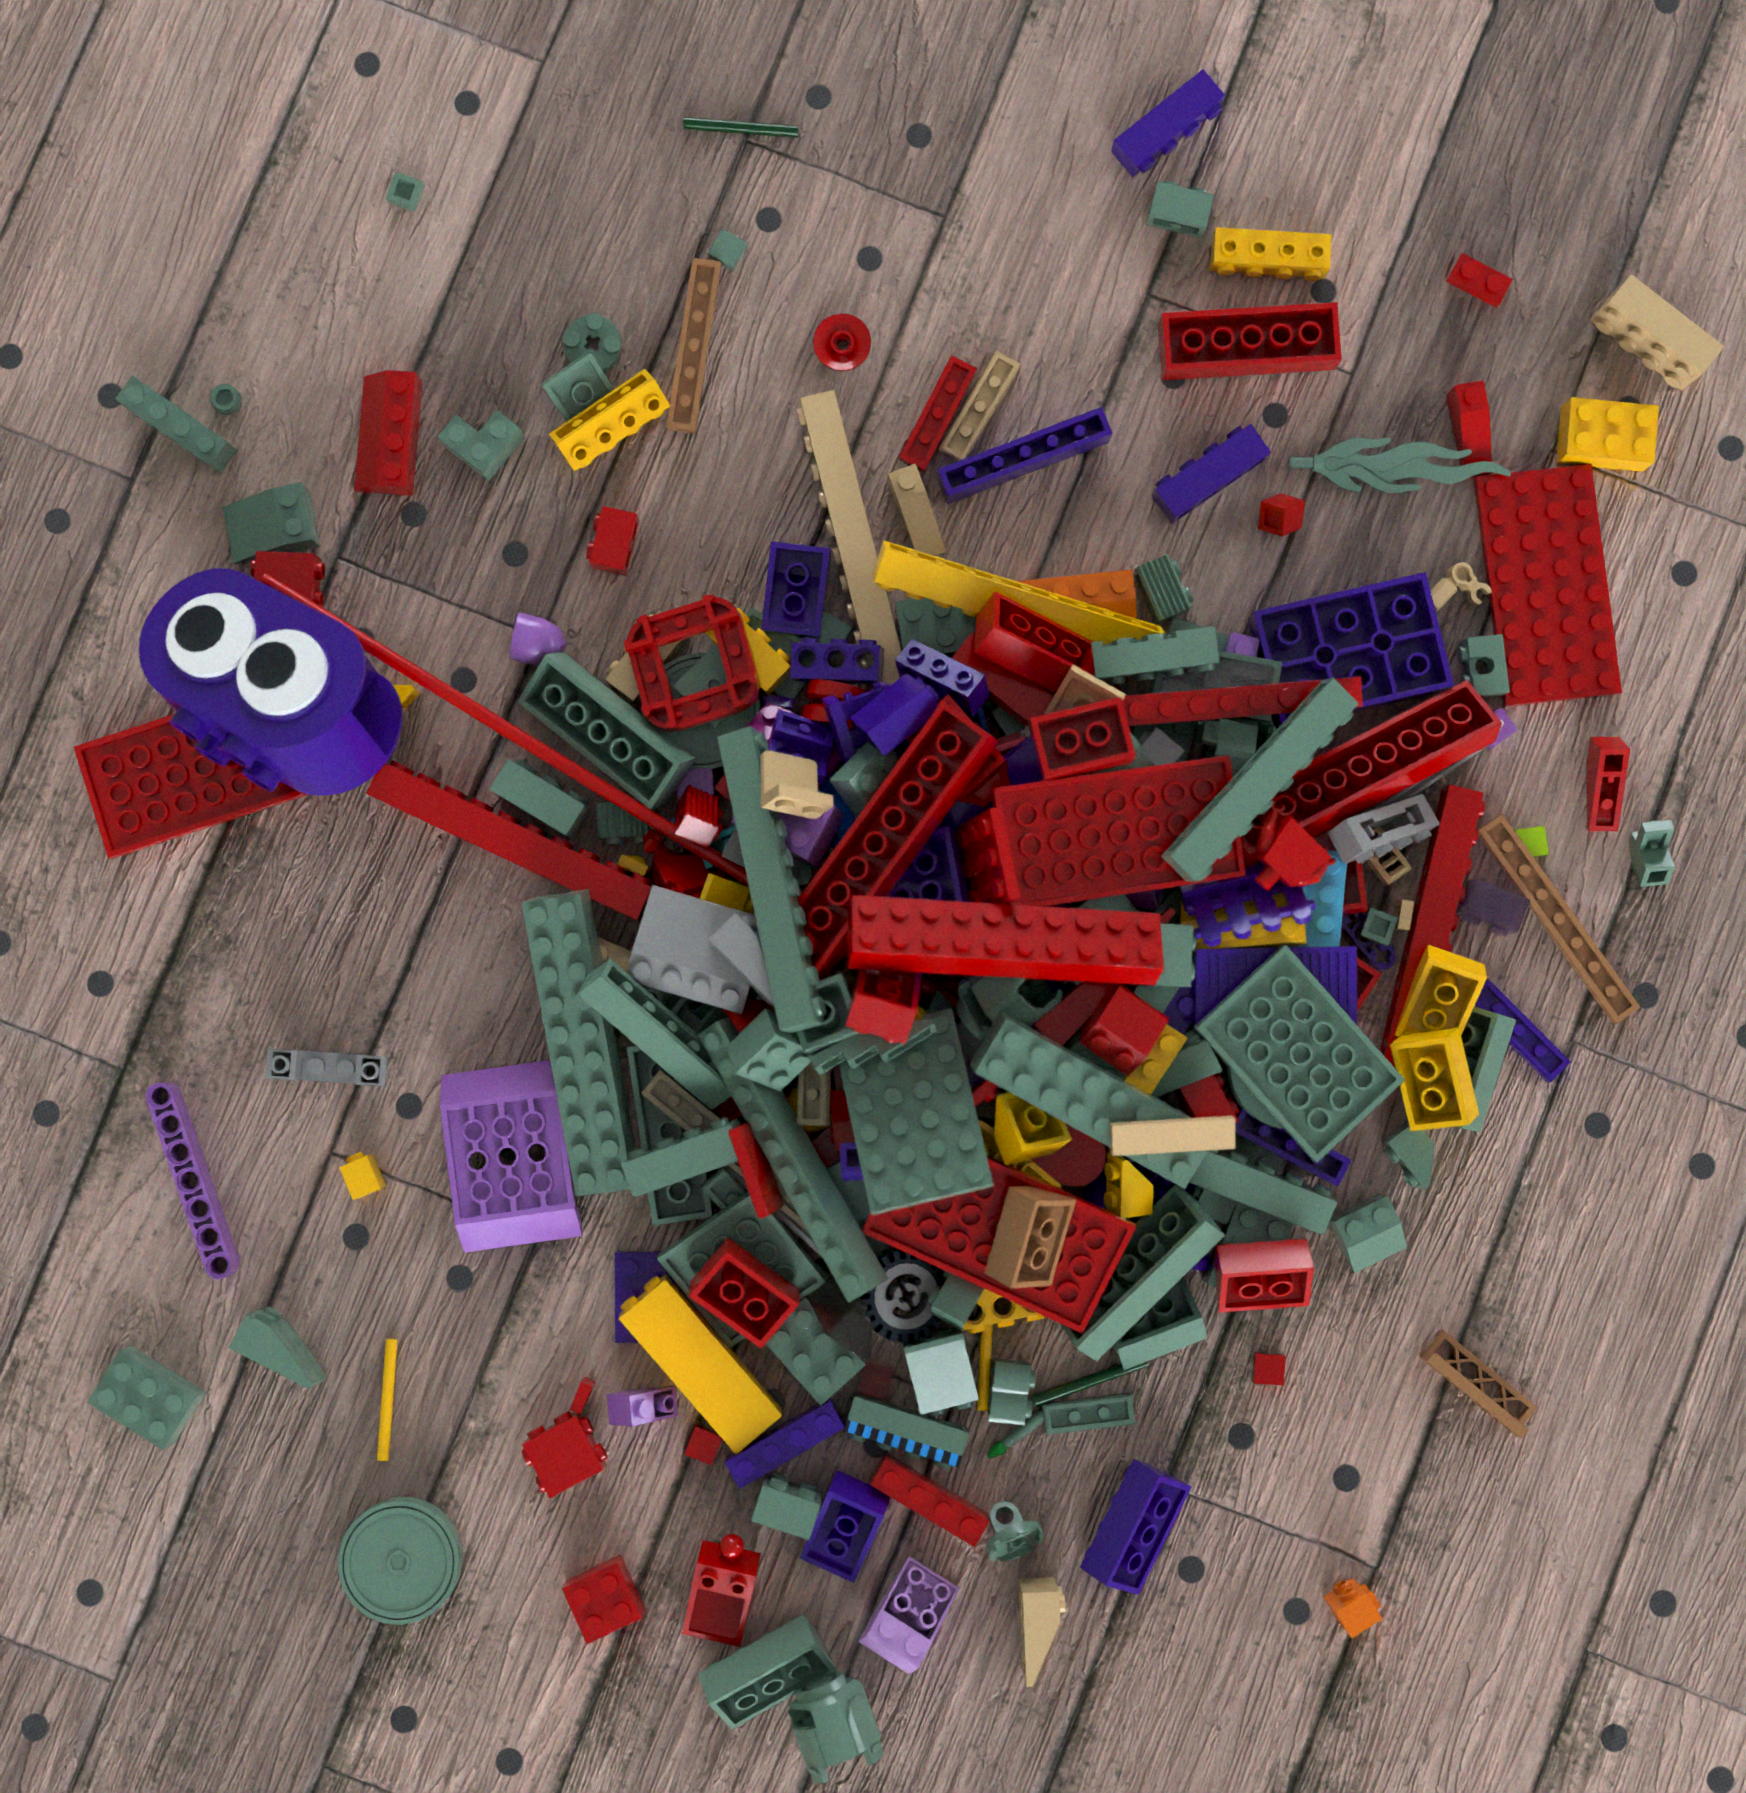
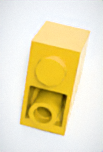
M1107 1152V1163L1104 1169L1107 1178L1106 1192L1104 1194L1106 1210L1122 1218L1152 1215L1153 1185L1128 1160L1121 1156H1112L1110 1152Z

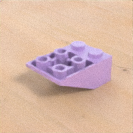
M908 1556L872 1614L858 1642L906 1673L914 1672L919 1669L960 1588Z

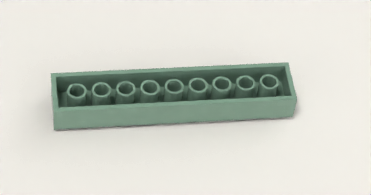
M589 889L529 898L521 904L575 1197L630 1190L621 1163L629 1158L628 1153L635 1150L614 1027L578 995L586 977L602 965Z

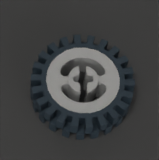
M895 1247L890 1251L888 1249L881 1251L882 1255L876 1257L889 1279L858 1297L859 1301L856 1304L857 1308L861 1310L862 1314L860 1315L873 1331L889 1341H899L900 1343H908L909 1340L913 1342L921 1341L920 1337H929L932 1335L930 1331L933 1328L938 1330L941 1326L939 1323L941 1319L930 1314L933 1304L928 1301L936 1286L942 1288L947 1278L943 1276V1269ZM902 1274H912L915 1276L913 1282H908L904 1279H898V1282L902 1288L908 1291L905 1293L907 1301L916 1308L908 1314L895 1315L892 1313L894 1307H899L902 1310L910 1309L908 1304L899 1298L902 1296L899 1286L891 1283L887 1290V1296H885L886 1288L895 1277Z

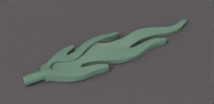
M1388 437L1382 439H1347L1320 454L1313 455V457L1290 456L1289 468L1312 469V471L1322 474L1335 485L1353 492L1362 491V487L1354 483L1349 476L1356 477L1372 488L1385 493H1402L1420 490L1421 486L1417 484L1397 485L1393 481L1417 477L1430 479L1438 483L1453 484L1483 472H1494L1508 477L1511 475V472L1501 465L1487 461L1456 467L1432 464L1425 459L1433 456L1460 459L1470 455L1472 451L1470 449L1455 451L1427 442H1411L1370 456L1358 453L1362 449L1377 448L1390 443L1391 439Z

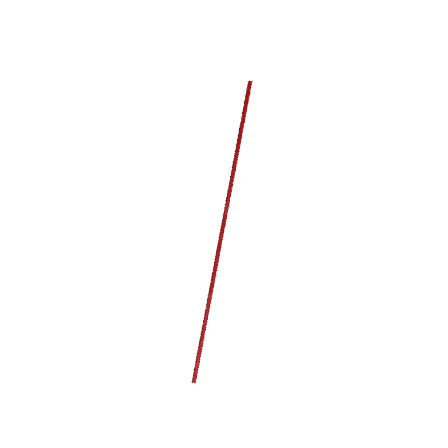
M268 573L262 576L260 582L347 626L358 638L363 650L749 887L745 867L722 857V853L710 845L706 849L674 835L675 824L650 810L637 800ZM921 976L920 993L929 996L936 990H939L956 1008L957 1001L959 1000L957 997Z

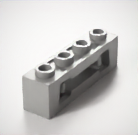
M1420 794L1345 819L1328 831L1327 834L1344 864L1354 860L1360 864L1372 858L1375 853L1377 857H1380L1392 851L1393 847L1400 850L1413 843L1412 840L1417 844L1432 836L1430 831L1440 825L1424 795ZM1399 817L1398 820L1393 822L1396 827L1395 829L1381 833L1372 840L1370 839L1375 835L1373 829L1385 826Z

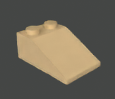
M1054 1577L1018 1578L1022 1671L1026 1687H1033L1061 1623L1060 1613H1065L1066 1611L1065 1595L1062 1594V1586H1057Z

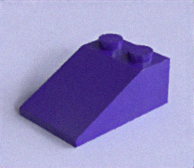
M771 541L761 630L820 637L832 549Z
M837 1470L817 1515L810 1540L806 1541L800 1559L854 1583L883 1520L891 1497L870 1484Z

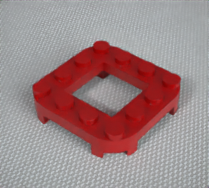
M714 595L702 596L703 600L649 617L646 614L636 619L637 622L632 626L627 639L624 641L625 651L629 654L643 705L641 707L642 712L651 723L662 731L679 732L743 712L758 700L760 680L745 625L739 611L726 599L715 597ZM714 630L727 677L726 684L673 700L659 647Z

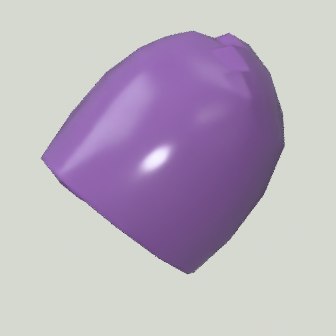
M522 612L517 613L510 647L511 659L521 663L540 665L546 654L563 652L566 647V640L563 638L562 631L556 625L544 618Z

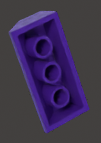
M1133 1459L1125 1472L1124 1479L1117 1493L1111 1500V1505L1104 1520L1098 1526V1532L1091 1546L1087 1549L1080 1568L1105 1586L1139 1595L1192 1486L1150 1464Z

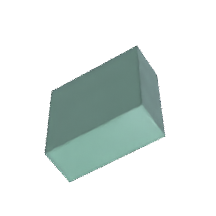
M395 172L386 195V200L388 203L415 212L425 185L421 180Z
M722 229L709 250L708 257L715 261H720L723 266L734 271L747 250L748 244Z
M1370 907L1368 912H1366L1358 936L1388 946L1398 918Z

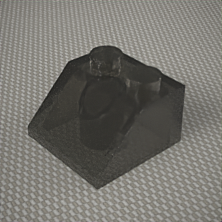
M831 1275L808 1300L826 1335L868 1361L871 1358L872 1322L866 1313L868 1307L859 1297L848 1303L834 1276Z

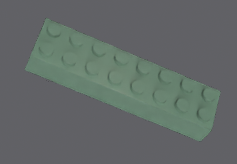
M1000 1011L970 1062V1066L976 1074L1110 1147V1123L1191 1118ZM1208 1150L1125 1156L1185 1189Z

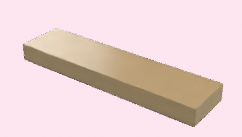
M996 350L938 452L956 462L969 457L1020 370V363Z
M1233 1116L1110 1123V1153L1112 1156L1235 1149V1118Z

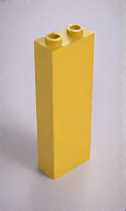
M665 1274L660 1279L658 1276H655L643 1287L645 1292L637 1298L634 1295L631 1296L620 1306L622 1311L620 1312L619 1320L737 1455L782 1416V1407L732 1349L726 1345L669 1276Z

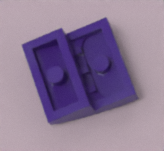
M778 709L771 731L768 750L815 761L817 764V783L822 785L826 777L828 755L833 745L831 727Z

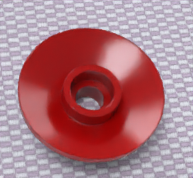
M844 313L831 315L824 319L815 331L813 338L814 351L819 361L832 370H853L860 366L870 353V332L867 326L853 315ZM839 342H845L847 343L848 347L844 350L838 349L837 344Z

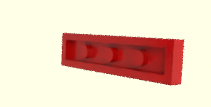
M952 355L950 356L899 456V461L909 466L916 464L918 470L926 472L977 372L976 367Z

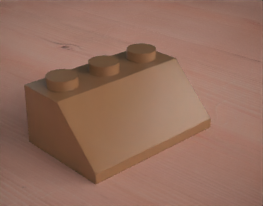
M1010 1186L1005 1197L1000 1221L996 1228L992 1249L988 1256L985 1274L1009 1288L1051 1286L1076 1199L1031 1186Z

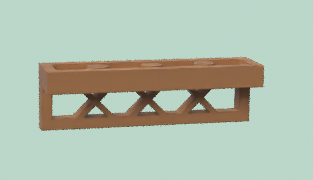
M1441 1330L1420 1358L1512 1434L1522 1438L1529 1430L1524 1426V1423L1537 1407L1448 1333ZM1444 1340L1453 1346L1454 1359L1444 1360L1435 1353ZM1459 1352L1466 1358H1459ZM1473 1362L1476 1365L1477 1378H1465L1461 1374L1460 1363ZM1482 1371L1490 1377H1482ZM1496 1381L1499 1384L1500 1397L1490 1398L1484 1393L1483 1382ZM1505 1390L1513 1396H1506ZM1519 1400L1526 1406L1517 1419L1508 1413L1506 1401Z

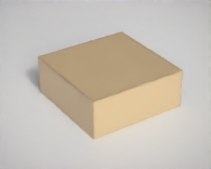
M1403 899L1395 901L1393 916L1397 917L1398 920L1394 931H1410L1414 901Z

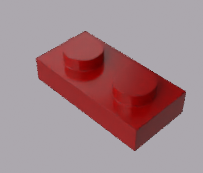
M1464 253L1460 254L1446 282L1496 308L1500 305L1513 281L1512 278Z

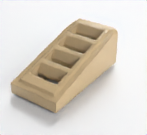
M1379 827L1373 829V832L1378 836L1384 833V830ZM1393 847L1392 851L1388 852L1391 858L1382 864L1377 860L1380 857H1377L1376 853L1367 860L1383 886L1391 884L1412 870L1405 857L1395 847ZM1396 863L1398 867L1387 873L1385 869Z

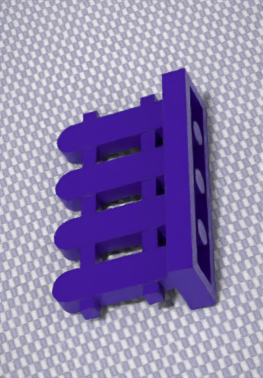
M880 682L873 683V690L854 697L851 692L843 694L845 700L841 702L833 695L822 699L842 765L856 753L855 748H861L867 742L852 722L853 728L848 729L846 721L850 720L849 717L890 685L882 686ZM904 740L894 748L900 758L911 744L908 740Z
M1262 863L1245 867L1246 876L1180 886L1184 911L1187 912L1188 916L1194 915L1198 928L1194 929L1196 939L1202 938L1204 944L1210 947L1219 945L1222 940L1221 933L1231 930L1236 938L1246 939L1251 935V926L1260 923L1269 932L1277 931L1281 928V918L1292 916L1297 924H1306L1311 920V911L1316 910L1313 899L1307 901L1302 889L1306 886L1292 888L1283 885L1278 880L1269 891H1265L1254 880L1265 868ZM1283 893L1287 906L1277 908L1273 895ZM1253 900L1258 913L1247 915L1243 902ZM1224 908L1228 920L1217 923L1213 910Z

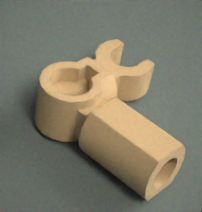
M1461 562L1449 567L1446 571V578H1442L1430 591L1435 611L1438 612L1457 592V587L1462 592L1465 591L1467 593L1468 601L1474 606L1482 603L1476 596L1477 590L1482 591L1484 595H1488L1491 593V588L1485 583H1479L1476 580L1477 577L1473 574L1472 567L1465 562Z

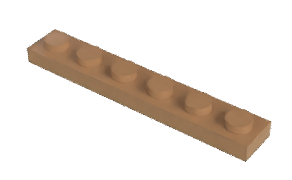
M692 258L666 425L667 430L696 434L722 269L720 261Z

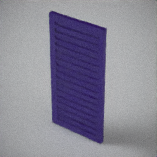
M1357 946L1288 947L1358 1026ZM1279 947L1195 949V1025Z

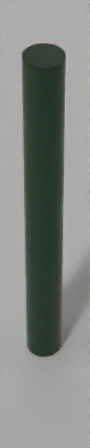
M684 117L683 129L793 138H798L799 126L691 117Z
M1147 1362L1123 1370L1122 1365L1118 1364L1034 1394L1032 1398L1037 1407L1146 1368L1148 1365Z

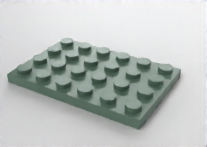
M1282 944L1194 1026L1223 1061L1316 1163L1405 1080L1287 945Z
M952 1008L923 1015L924 1019H932L937 1032L885 1064L879 1054L854 1069L850 1068L846 1060L839 1063L872 1215L994 1187Z

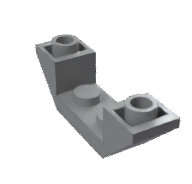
M267 1048L265 1078L386 1087L388 1057Z

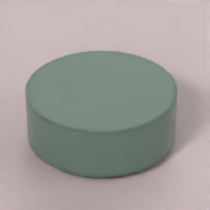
M220 384L212 390L210 402L219 413L231 415L241 407L242 398L237 389L232 385Z

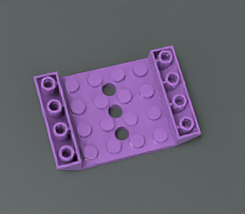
M550 1060L442 1075L440 1111L455 1227L464 1253L583 1236L580 1208L576 1206L574 1187ZM534 1144H541L546 1150V1155L541 1161H535L530 1156V1149ZM505 1148L512 1149L516 1154V1160L512 1165H505L500 1159L501 1151ZM475 1152L482 1153L486 1158V1164L482 1169H475L471 1165L470 1159Z

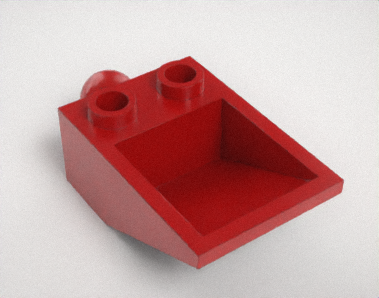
M737 1534L725 1535L720 1544L702 1540L682 1634L733 1646H741L761 1553L744 1549L743 1540Z

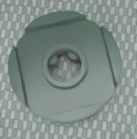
M591 313L576 319L570 324L563 335L564 351L570 363L589 351L605 373L612 369L619 361L622 349L620 333L613 322L598 313ZM591 338L593 340H600L597 343L599 349L596 351L592 348L588 350L585 348L588 345L587 341Z

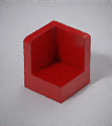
M1280 493L1261 501L1258 529L1281 537L1301 529L1305 500Z

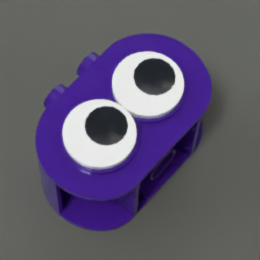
M215 568L195 573L174 585L158 600L145 620L139 640V660L148 682L176 710L169 721L170 724L189 738L197 741L194 748L213 762L225 767L230 759L244 766L241 773L261 788L273 792L281 781L295 790L309 795L326 796L343 793L358 787L373 777L393 753L400 737L403 721V710L399 695L392 684L376 671L364 655L362 645L355 634L347 626L242 572L227 568Z

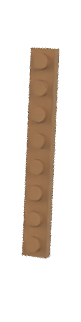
M1498 815L1479 828L1478 836L1612 1024H1618L1639 1009L1640 1006L1504 815Z

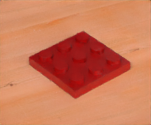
M1001 807L989 808L957 827L958 846L962 849L964 856L963 871L965 877L969 880L971 889L969 900L976 903L1009 904L1020 899L1019 888Z

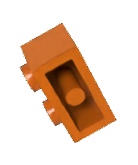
M1354 1578L1351 1580H1341L1333 1586V1591L1323 1597L1338 1623L1351 1638H1354L1382 1620L1378 1609L1382 1606L1376 1596L1368 1589L1365 1583L1360 1586Z

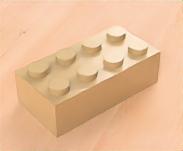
M1632 274L1608 297L1591 319L1599 331L1611 335L1619 342L1622 349L1634 353L1642 360L1644 366L1648 369L1656 370L1665 377V381L1670 386L1679 388L1681 391L1700 377L1725 347Z

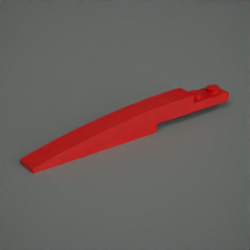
M1172 907L1164 909L1160 913V923L1167 924L1175 913ZM1083 981L1078 986L1075 985L1062 996L1060 1002L1054 1006L1052 1011L1049 1010L1043 1017L1031 1025L1032 1029L1063 1045L1091 1017L1098 1006L1119 983ZM985 1078L971 1090L975 1107L983 1100L988 1103L1001 1092L998 1088L999 1086Z

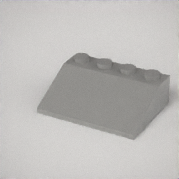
M653 885L626 973L641 985L742 1014L751 986L709 943V938L735 913L740 918L748 917L757 927L756 917L750 913ZM757 927V930L755 931V933H756L757 936H758V939H759V942H760V946H761V949H762V945H761V941H760V936H759V931H758V927Z

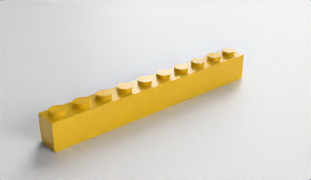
M883 540L872 573L874 582L884 590L894 591V589L905 591V594L913 599L922 600L925 597L934 600V604L949 609L951 606L961 608L964 614L972 617L977 616L996 591L1093 642L1102 641V645L1110 644L1112 641L1120 638L1142 639L1146 635L1165 633L1159 625Z

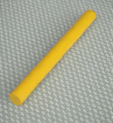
M993 1324L986 1325V1331L981 1332L977 1392L979 1400H977V1410L988 1411Z
M388 1338L385 1342L377 1447L378 1461L389 1460L398 1339Z

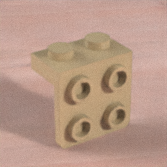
M766 750L761 754V808L816 819L833 807V795L818 792L817 764L815 761Z

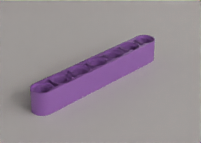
M171 1082L155 1083L148 1088L146 1101L205 1271L214 1279L231 1276L239 1269V1256L181 1090L176 1084ZM162 1088H165L169 1093V1098L164 1104L159 1099V1092ZM172 1116L176 1117L179 1123L176 1131H172L168 1125L169 1119ZM181 1144L188 1148V1156L185 1160L178 1155V1148ZM191 1172H194L198 1177V1184L195 1188L188 1183V1175ZM200 1200H203L208 1205V1212L205 1216L201 1215L197 1208ZM210 1228L214 1229L218 1234L215 1244L211 1243L207 1238ZM219 1257L225 1258L228 1263L225 1272L217 1267Z

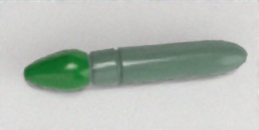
M1043 1410L1036 1412L1030 1419L1025 1420L1024 1426L1019 1425L1009 1435L1005 1436L1002 1441L994 1443L988 1451V1458L991 1459L1003 1455L1008 1448L1044 1421Z

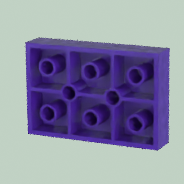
M1426 572L1253 611L1248 617L1252 637L1259 638L1260 641L1257 650L1258 658L1283 662L1279 683L1361 677L1363 707H1355L1352 711L1353 713L1441 693L1454 686ZM1292 713L1272 714L1273 724L1276 729Z

